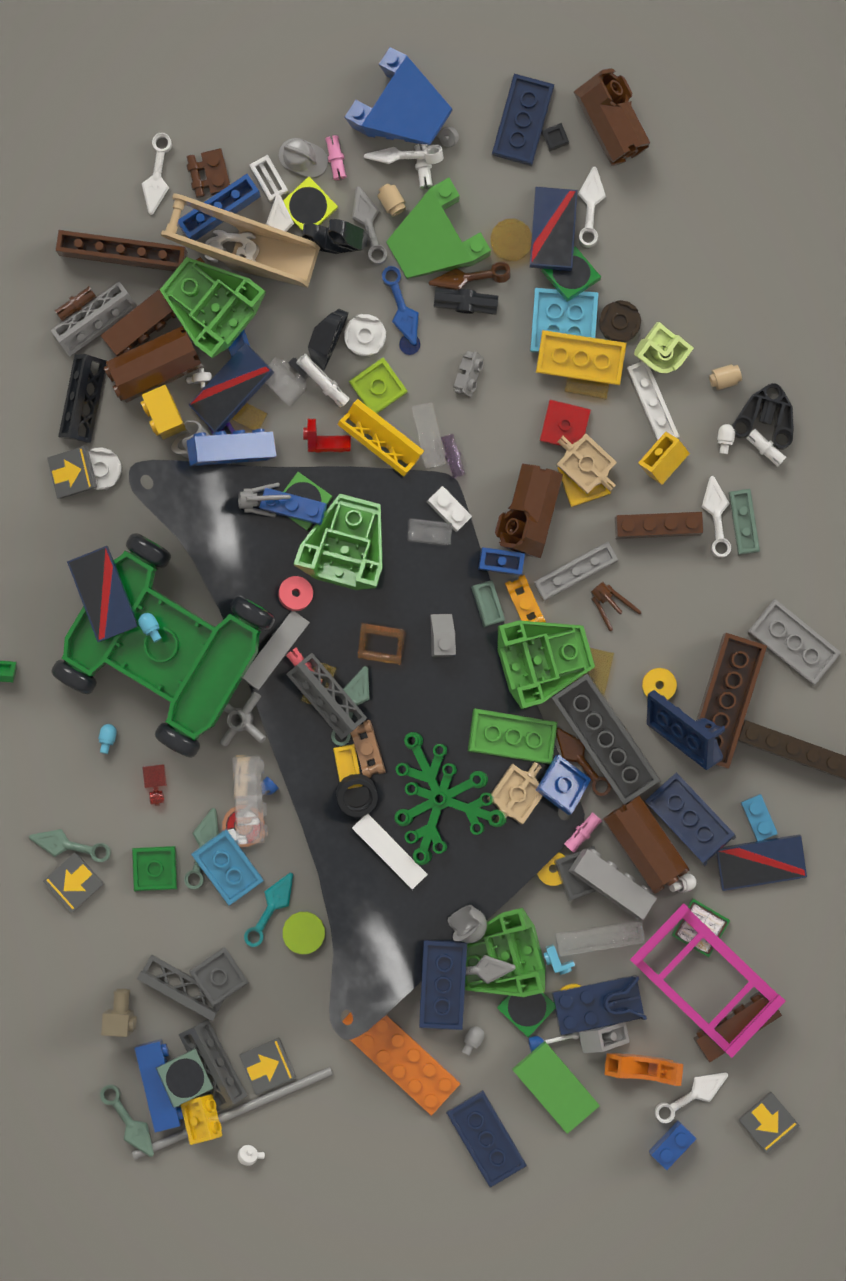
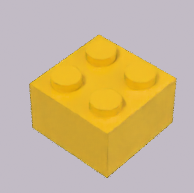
M166 385L142 394L144 401L141 402V405L147 416L152 417L149 423L156 436L160 435L164 440L187 430Z

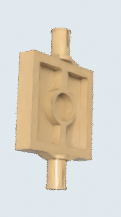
M585 434L578 442L571 444L564 436L561 437L557 443L566 450V453L557 463V466L585 493L588 494L600 483L609 491L616 486L607 476L617 462L592 438Z
M535 762L528 772L522 771L512 764L491 793L494 796L493 804L499 810H502L507 817L513 818L521 825L524 824L542 798V795L536 791L539 783L535 778L542 767ZM497 815L495 820H493L495 823L499 822V816Z

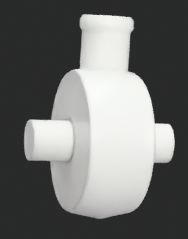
M200 368L199 373L193 374V377H187L186 381L188 384H200L201 388H204L206 383L211 381L212 374L204 372V368Z
M245 1145L238 1151V1160L245 1166H251L257 1159H264L265 1157L264 1152H257L251 1145Z

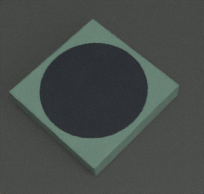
M192 1049L156 1067L174 1108L213 1089L196 1049Z

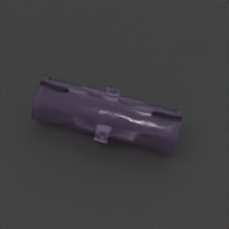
M454 434L441 437L446 453L444 457L445 460H448L452 478L465 475L466 473L460 458L462 454L461 451L458 452Z

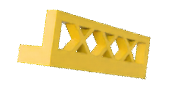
M359 399L352 404L348 413L337 424L402 476H405L414 467L424 452L423 449ZM348 419L356 424V427H352L346 421ZM364 434H369L373 440L367 439ZM381 447L387 448L390 453H385L381 450ZM398 460H402L408 466L406 468L398 463Z

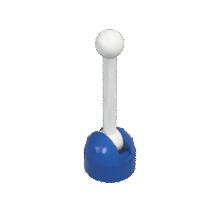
M579 1032L548 1040H543L539 1036L528 1037V1042L532 1052L544 1041L550 1044L571 1038L579 1039L580 1036Z

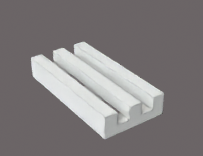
M268 155L250 164L251 170L270 203L274 201L276 195L279 194L281 196L289 193ZM265 161L267 162L276 180L278 181L281 187L280 191H278V189L276 188L269 173L263 165ZM259 165L274 194H270L256 166Z

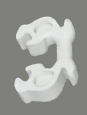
M214 230L213 233L217 236L208 239L205 243L206 245L226 251L222 246L223 243L227 241L240 242L243 246L237 249L236 255L246 256L247 259L255 261L260 250L258 245L250 240L256 238L250 232L236 234L227 233L223 230ZM205 255V257L209 261L214 263L218 262L217 259Z

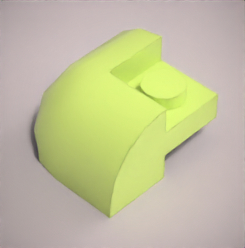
M656 322L645 339H641L634 355L654 371L669 373L676 371L694 348L679 335H674L660 322Z

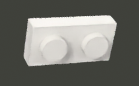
M443 486L427 501L455 532L472 517Z

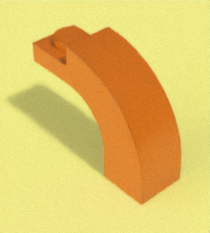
M606 1054L604 1075L616 1078L644 1079L681 1086L683 1064L643 1055Z

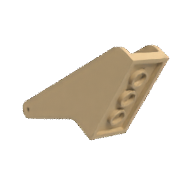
M173 194L172 199L175 200L173 204L174 210L166 230L161 232L162 237L217 259L232 270L308 288L320 247L315 242L180 194ZM184 206H189L233 225L239 230V234L245 232L252 233L256 238L250 240L257 244L260 249L255 261L247 259L246 256L236 255L237 249L243 246L240 242H236L232 254L176 234L178 229L177 223Z

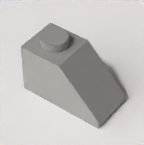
M431 614L432 657H454L456 655L452 614Z
M626 1022L579 1032L583 1053L604 1052L630 1042Z

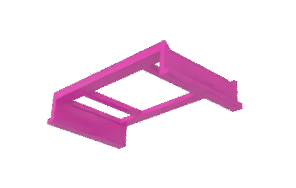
M684 903L630 959L731 1058L786 1002L692 913ZM683 918L698 934L658 975L643 959ZM702 938L749 981L709 1024L663 980ZM755 987L769 1000V1003L729 1044L714 1028Z

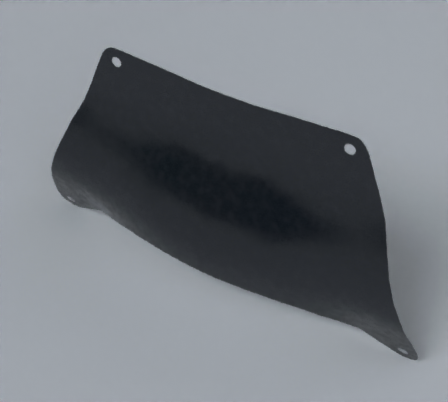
M147 460L137 462L130 467L129 483L132 491L184 546L219 608L223 620L227 618L228 614L234 615L230 605L236 596H243L274 615L275 622L270 630L264 631L260 629L258 653L255 658L291 612V610L286 609L280 603L278 598V590L282 582L289 577L299 576L305 578L311 584L313 598L310 604L301 611H295L310 623L287 654L290 651L293 652L292 650L295 648L298 649L304 659L313 653L342 689L347 686L364 666L368 667L369 700L357 706L367 717L366 720H370L386 771V773L380 775L376 773L370 777L376 787L378 801L369 815L412 859L414 851L420 848L423 837L419 838L416 843L410 844L406 842L405 834L408 831H415L427 825L432 808L413 817L412 823L408 826H400L395 822V814L398 810H409L429 800L418 795H408L405 792L406 784L414 782L419 787L431 790L427 782L407 775L400 776L396 773V766L400 763H406L409 767L422 771L412 749L407 748L404 743V738L408 733L417 732L422 736L423 744L421 748L430 767L434 758V746L444 744L447 747V754L443 756L436 778L439 786L444 775L442 768L447 763L454 764L457 769L455 775L452 776L449 789L468 780L475 771L486 773L488 783L485 787H472L453 797V799L467 804L479 799L483 793H492L512 764L522 771H529L534 762L468 752L473 709L544 719L537 705L521 709L509 691L498 653V626L504 625V622L487 627L483 626L471 587L491 580L488 571L478 570L481 548L471 518L455 532L427 503L443 486L449 490L450 494L469 513L461 487L454 477L442 472L410 470L405 476H402L395 469L354 466L267 467L235 464L190 466L189 461ZM297 472H299L333 497L328 503L326 511L339 494L381 504L383 569L377 587L354 590L317 580L295 567L294 561L300 544L316 524H313L306 531L287 516L276 514V517H270L252 512L244 513V509H240L238 505L239 492H243V489H252L274 483H279L280 486L272 489L283 492ZM143 475H148L153 480V487L151 489H146L142 486L140 480ZM264 491L255 493H257V496H263ZM258 501L257 506H253V508L260 509L261 501ZM292 591L293 596H299L297 591ZM431 614H452L456 655L454 657H432ZM285 655L259 691L249 685L252 694L256 692L261 696L256 706L302 825L320 880L331 928L333 946L329 1005L330 1022L335 1032L341 1038L352 1040L367 1032L422 981L424 940L454 941L453 934L455 931L449 926L448 918L459 909L468 905H472L481 911L486 920H488L565 846L564 843L577 830L575 828L578 825L581 826L584 822L585 814L579 801L570 819L562 820L558 816L559 808L542 796L524 824L521 825L513 818L507 817V821L503 826L493 827L489 824L488 820L478 817L485 829L482 834L475 835L470 830L471 823L466 813L448 806L441 810L436 825L442 841L447 845V849L444 853L437 854L433 851L434 843L431 841L429 847L432 854L431 861L428 864L419 865L428 875L411 889L352 829L363 817L348 816L340 809L336 797V790L340 782L333 748L342 746L336 745L332 741L333 729L287 676V673L295 666ZM322 679L323 682L321 684L325 688H329L328 682ZM335 695L336 702L343 705V700ZM353 713L351 719L356 723L359 719ZM366 732L360 734L361 740L368 738ZM335 733V739L337 741L344 742L347 739L346 736L341 740V738ZM352 736L350 737L349 742L343 746L354 744ZM414 737L409 739L411 745L415 743ZM554 745L553 759L556 755H560L556 745ZM441 746L437 748L438 754L443 753V748ZM356 751L360 774L363 775L358 754ZM375 759L369 760L368 765H376ZM537 763L542 767L535 776L538 783L544 777L550 766L549 764ZM403 765L400 767L402 774L406 772V767ZM448 766L446 771L448 774H451L453 769L451 766ZM478 775L474 778L475 783L478 784L481 781ZM364 785L347 789L344 794L345 801L353 807L361 806L368 801L369 791ZM410 785L409 791L411 793L415 791L414 785ZM442 795L437 796L439 803L443 801ZM488 795L484 796L485 803L490 802L489 800H487V798L489 797ZM493 803L491 805L481 807L482 809L490 812L493 810H499L497 806H495ZM401 814L400 820L404 822L406 816L404 814ZM476 824L474 830L479 832L481 827ZM410 833L409 839L413 841L415 839V835L413 833ZM438 843L437 850L442 851L443 845ZM420 852L418 859L422 861L424 854ZM344 1010H349L353 1015V1021L350 1025H345L341 1020V1013Z

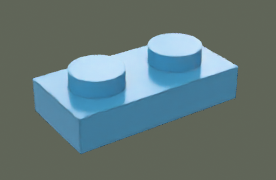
M761 794L740 802L757 841H762L778 834Z

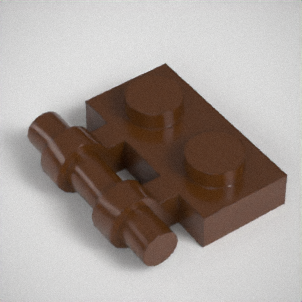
M221 148L201 153V162H196L195 155L187 156V170L191 173L193 181L191 186L192 190L195 191L196 198L205 196L203 191L205 188H209L211 195H215L230 185ZM205 169L207 179L201 180L199 171Z

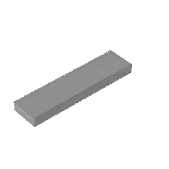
M606 542L533 583L543 601L615 563L618 561V558L609 542Z
M291 611L252 662L242 679L259 691L310 622L295 611Z

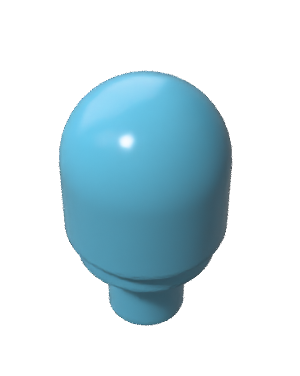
M150 613L142 614L139 618V626L146 636L150 635L154 642L162 639L158 632L160 628L156 618Z
M105 724L100 729L98 737L99 743H101L100 753L108 754L110 745L113 746L115 743L117 730L112 724Z

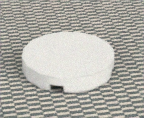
M360 314L347 323L344 330V340L348 349L355 355L370 357L377 354L383 348L386 341V330L377 317L369 314Z
M103 447L90 450L89 455L97 488L94 489L107 490L113 487L119 481L122 473V466L118 456L111 450Z

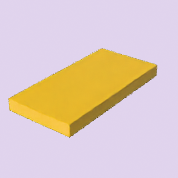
M542 330L536 373L620 385L627 343Z

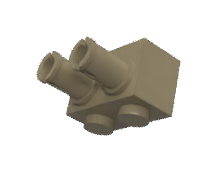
M116 989L114 991L113 1009H108L102 1014V1036L128 1037L136 1029L137 1016H134V1011L129 1009L130 989Z

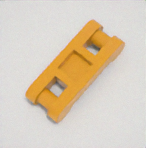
M525 575L519 576L513 582H505L520 620L529 621L526 615L534 612L536 618L530 620L531 622L546 623ZM522 587L524 593L517 596L515 590Z

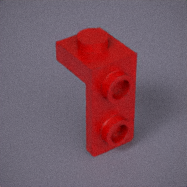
M308 419L307 427H303V440L308 441V452L341 453L351 451V436H317L316 419Z

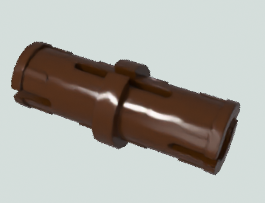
M88 286L75 297H69L70 300L54 311L63 322L77 310H82L81 307L97 296Z

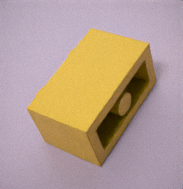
M665 432L638 464L649 477L663 485L690 453L679 439Z

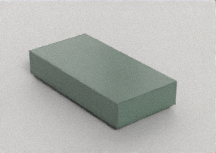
M493 580L472 586L471 589L483 626L487 627L504 622L505 618Z

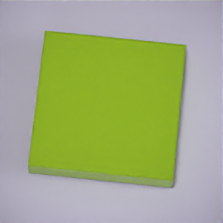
M384 357L349 381L363 403L376 414L408 393Z

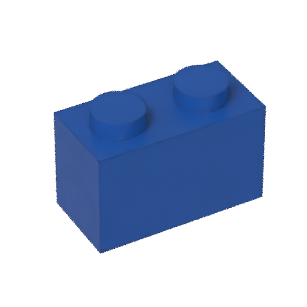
M482 547L478 570L521 576L525 553Z
M677 1120L649 1150V1153L668 1170L696 1140V1137Z

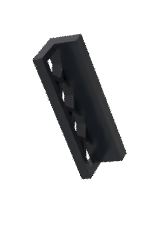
M87 354L74 355L58 437L91 443L105 374L104 367L107 360ZM92 362L99 364L98 373L95 375L91 371ZM92 382L94 393L89 396L86 389L87 385ZM88 403L90 413L85 417L82 411L83 405ZM82 424L86 428L85 437L78 435L79 426Z

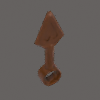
M497 262L492 265L491 270L465 273L455 268L430 280L429 285L460 290L467 282L479 279L492 278L497 283H504L510 279V267L505 262ZM505 270L506 273L503 275L496 274V271Z
M557 728L556 736L562 757L567 761L580 764L581 768L593 782V793L598 796L607 795L611 790V785L605 777H599L584 758L585 746L581 740ZM599 780L605 781L608 786L607 790L603 793L598 792L595 788Z

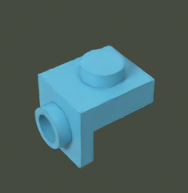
M554 944L545 947L547 952L543 954L547 965L552 964L555 973L559 972L562 975L572 971L571 967L575 966L573 960L561 964Z

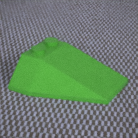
M188 257L184 259L160 289L194 344L211 358H214L231 346L256 315L266 293L265 290L247 277Z
M339 494L325 512L322 524H316L300 544L294 566L317 580L350 589L376 588L383 569L381 504Z
M515 621L498 626V653L509 691L521 709L542 704L595 667L584 626L531 621Z
M523 908L502 912L487 922L486 932L480 940L474 943H467L466 967L476 966L482 957L486 955L513 964L516 968L488 984L477 974L466 975V991L527 997L545 992L546 967L535 925Z

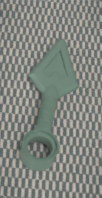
M366 666L343 689L356 705L369 700L368 667ZM349 712V717L352 718L353 713ZM333 730L331 738L336 745L343 746L349 742L351 734L347 735V739L344 742H339L335 739L336 732Z
M215 808L208 812L192 833L199 847L219 834ZM196 860L193 869L187 872L184 877L185 885L190 889H198L204 883L201 867ZM193 873L198 874L200 877V882L196 886H192L188 882V877Z
M62 829L29 836L30 840L54 857L66 850L90 854L96 862H105L111 856V849L107 844L97 843L94 846L74 843L68 840ZM100 846L104 847L107 851L103 859H99L95 855V850Z
M107 1085L103 1087L100 1092L101 1101L107 1105H112L117 1113H119L123 1122H125L126 1128L123 1140L149 1157H152L154 1152L148 1124L135 1121L129 1116L119 1100L121 1092L117 1086ZM109 1088L114 1089L116 1092V1098L113 1101L105 1098V1091Z

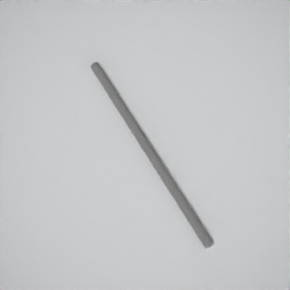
M328 1067L218 1115L220 1123L332 1076V1069ZM184 1129L152 1143L153 1152L188 1138L187 1130ZM140 1150L132 1152L134 1160L146 1156Z

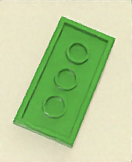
M473 709L468 752L551 765L557 722Z
M546 1041L512 1068L515 1074L567 1134L600 1106Z

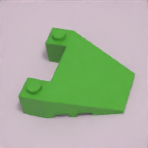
M450 178L431 187L386 241L407 279L445 270L450 271L455 268L470 267L491 255V249L481 232L462 242L444 210L458 203L460 195Z

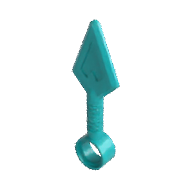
M288 873L264 891L268 906L256 926L248 929L244 934V940L249 946L256 947L260 945L264 939L262 931L276 909L289 906L293 873ZM251 931H257L260 934V940L257 943H251L248 940V934Z

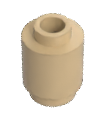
M386 184L379 189L380 193L377 197L386 212L390 213L392 217L399 215L406 209L404 205L406 202L395 185Z
M731 364L712 370V375H709L712 387L721 390L737 385L738 382L742 381V375L739 366Z

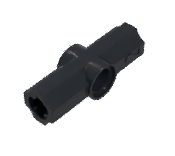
M436 288L433 307L453 309L464 314L478 312L496 315L499 296L481 294L470 289L456 291Z

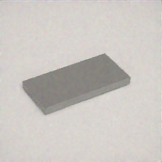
M776 599L770 603L748 631L750 635L761 644L767 645V648L813 686L816 685L841 654L838 649Z

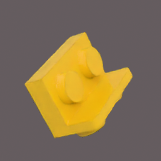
M212 1094L191 1099L181 1104L190 1145L222 1137V1126Z

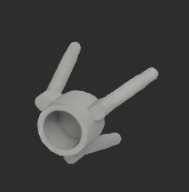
M274 483L252 489H243V492L238 494V505L240 509H244V513L252 512L276 517L275 513L256 509L253 506H257L258 501L290 499L291 496H257V493H255L264 491L265 488L272 489L280 486L279 483Z

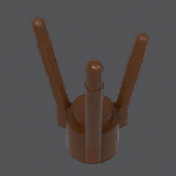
M604 582L591 591V594L594 596L591 600L596 604L609 631H612L613 628L600 601L602 604L608 601L619 614H622V610L611 599L612 595H614L637 614H641V611Z

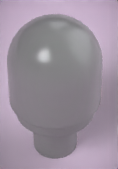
M474 1026L468 1030L464 1040L466 1045L462 1050L463 1053L470 1056L473 1048L477 1049L484 1039L482 1028Z

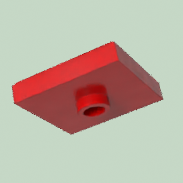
M549 400L540 442L561 446L557 442L562 436L571 444L578 442L585 435L591 409Z

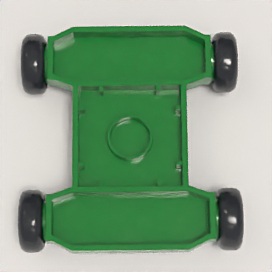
M133 533L126 542V547L131 552L124 551L122 555L114 559L138 625L142 614H152L159 624L160 629L158 632L162 639L154 642L151 636H146L139 626L102 642H97L83 606L65 636L64 652L61 658L63 660H58L54 664L51 673L66 686L80 693L90 694L97 684L93 676L102 667L109 664L170 702L168 717L156 729L155 737L171 750L185 757L192 758L200 748V743L196 739L215 726L257 655L260 629L264 631L270 630L275 622V617L255 602L243 596H236L230 605L234 615L228 614L227 618L215 627L152 589L155 572L158 569L156 566L160 568L166 567L171 559V554L150 539L138 533Z

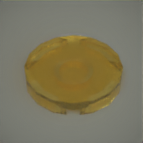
M505 219L493 228L490 236L493 252L503 260L517 261L522 259L531 248L532 233L523 221Z

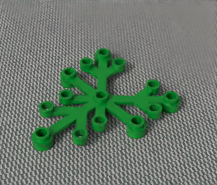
M410 732L405 736L404 743L407 748L412 749L422 771L411 768L406 763H400L396 766V773L400 776L407 775L427 782L431 790L419 787L414 782L406 784L405 792L408 795H418L429 800L409 810L400 809L395 814V822L398 825L408 826L412 823L413 817L432 808L427 825L415 831H408L405 834V840L410 844L416 843L419 838L423 837L420 848L416 849L413 853V860L416 864L425 865L431 861L432 854L429 850L431 841L434 843L433 851L435 853L441 854L446 851L447 845L442 841L436 825L441 810L448 806L466 813L471 823L470 830L475 835L482 834L485 829L478 817L488 820L489 824L493 827H501L506 823L507 816L502 810L490 812L481 808L494 802V796L491 793H483L479 799L469 804L453 799V797L472 787H485L488 783L486 773L475 771L468 780L449 789L452 776L455 775L457 769L454 764L447 763L442 768L444 775L439 786L436 778L443 756L447 754V747L444 744L434 746V758L430 767L421 748L423 744L422 736L417 732ZM411 737L415 738V743L413 745L409 743V739ZM439 746L443 748L442 754L437 753ZM402 765L406 767V772L403 774L400 772ZM448 766H451L453 769L451 774H448L446 771ZM477 775L481 778V781L478 784L474 781V778ZM410 785L415 786V791L413 793L409 791ZM438 795L443 796V801L441 803L437 801ZM485 795L490 797L489 803L484 802ZM401 814H404L406 816L404 822L400 820ZM494 815L499 816V822L495 823L493 821ZM476 824L481 827L479 832L474 830ZM410 833H413L415 835V839L413 841L409 839ZM438 843L443 845L442 851L437 850ZM420 852L424 854L422 861L418 859Z

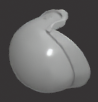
M190 420L185 422V428L189 432L176 438L171 445L174 453L180 454L189 459L186 441L194 437L193 434L205 432L206 436L209 435L200 423Z
M472 905L459 909L448 918L449 926L455 931L453 934L454 941L465 943L477 942L484 936L487 929L484 914Z

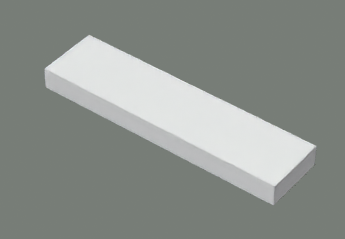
M642 361L627 367L628 374L657 441L665 432L679 438V434L650 367Z
M369 814L365 815L352 827L411 889L428 875Z

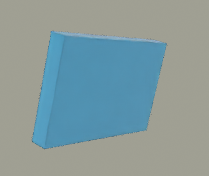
M227 829L191 853L229 906L264 881Z

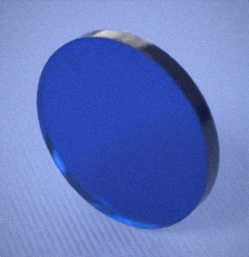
M403 336L399 342L401 351L407 355L417 353L420 349L419 338L417 337L416 345H412Z

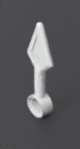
M158 133L153 137L152 145L157 151L153 175L141 183L150 215L154 214L169 189L161 177L164 155L172 147V141L165 133ZM160 138L168 140V145L164 149L156 146V142Z
M430 145L420 151H400L396 147L366 153L364 158L386 164H391L401 159H425V162L428 164H436L441 162L444 156L440 145Z
M592 167L578 193L587 205L585 228L580 231L578 237L580 245L585 248H591L597 242L598 233L593 228L595 205L606 197L596 167ZM586 232L592 233L594 236V240L590 243L582 239V235Z
M278 194L275 197L266 225L287 232L294 223L282 197Z
M711 476L702 508L713 516L716 540L711 546L712 554L717 558H724L730 553L731 544L724 538L721 514L730 503L715 477ZM722 542L727 546V551L724 554L717 553L715 549L717 543Z
M718 1073L694 1077L691 1092L672 1104H658L655 1108V1117L662 1123H669L674 1119L675 1111L690 1103V1101L699 1099L710 1102L727 1079L728 1074ZM662 1107H668L671 1111L670 1116L666 1119H662L659 1116V1110Z

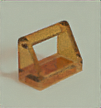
M362 623L358 658L400 665L406 631ZM373 634L398 638L397 655L364 650L366 635Z

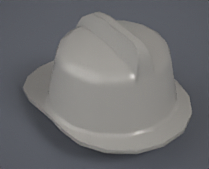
M292 138L284 142L280 147L279 160L290 171L304 177L314 178L323 174L327 169V154L322 148L300 138Z

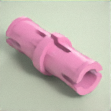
M329 136L325 138L329 152L327 158L328 162L331 163L333 180H340L338 172H340V177L343 180L347 176L343 164L344 154L341 153L339 136H332L334 144H332V139Z
M592 812L581 826L578 825L575 828L577 830L564 845L574 853L586 839L591 837L590 834L602 823V820Z

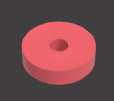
M292 576L282 582L278 590V598L286 609L301 611L310 604L313 598V589L305 578ZM292 591H297L299 596H293Z

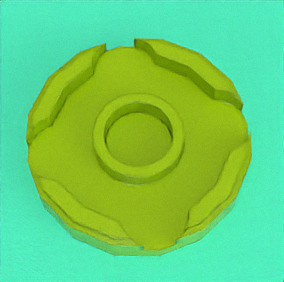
M308 911L292 914L286 920L283 927V940L286 946L298 954H309L316 951L322 945L325 938V927L322 920Z

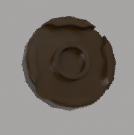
M617 300L609 303L600 314V330L604 337L611 341L628 342L640 330L641 316L638 309L628 301Z

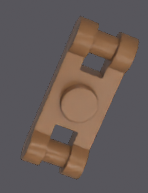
M366 720L351 732V736L358 754L362 773L370 778L373 774L378 773L380 775L386 773L372 723L370 720ZM366 732L368 738L361 740L360 734ZM375 759L376 765L369 766L368 761Z

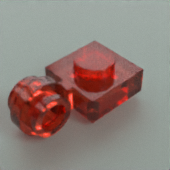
M165 764L142 767L145 788L153 787L154 789L153 792H149L151 805L160 806L161 803H164L163 790L159 791V786H167Z

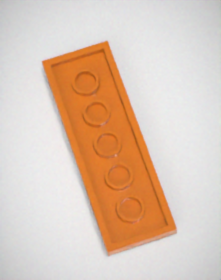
M350 1012L342 1020L345 1025L352 1023V1013ZM388 1015L384 1016L367 1032L350 1040L431 1116L461 1084Z

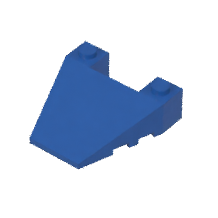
M389 47L379 66L384 74L391 78L390 82L373 108L355 100L345 115V119L353 129L368 137L375 138V136L386 137L389 140L401 139L405 142L431 145L453 109L407 55Z

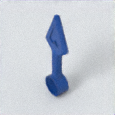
M388 266L383 270L382 280L385 285L391 287L398 307L392 322L412 345H416L419 312L406 307L399 287L401 273L398 268ZM387 272H396L398 275L396 281H387L385 278Z

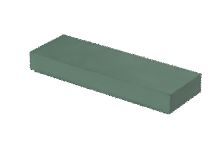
M751 489L728 492L738 555L760 552Z

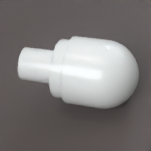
M724 424L718 430L717 440L721 444L719 452L721 454H728L729 445H732L734 442L735 429L730 424Z
M684 874L681 877L678 876L679 880L669 886L671 892L685 893L693 890L697 881L692 874Z

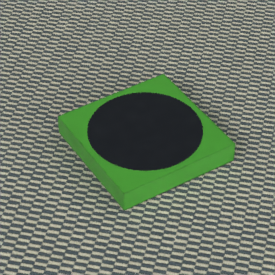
M297 472L283 491L288 494L323 502L327 505L333 498L329 493L299 472ZM288 517L306 531L314 524Z

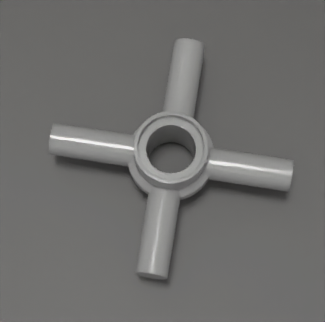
M254 692L243 708L235 709L229 703L226 705L224 711L228 713L227 724L229 729L220 740L223 746L229 744L237 731L246 730L259 743L266 739L252 725L254 716L251 711L261 698L260 694Z

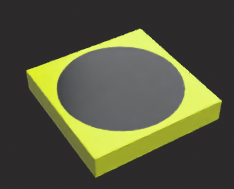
M310 177L305 179L283 200L292 221L302 231L304 224L321 225L338 209V206Z

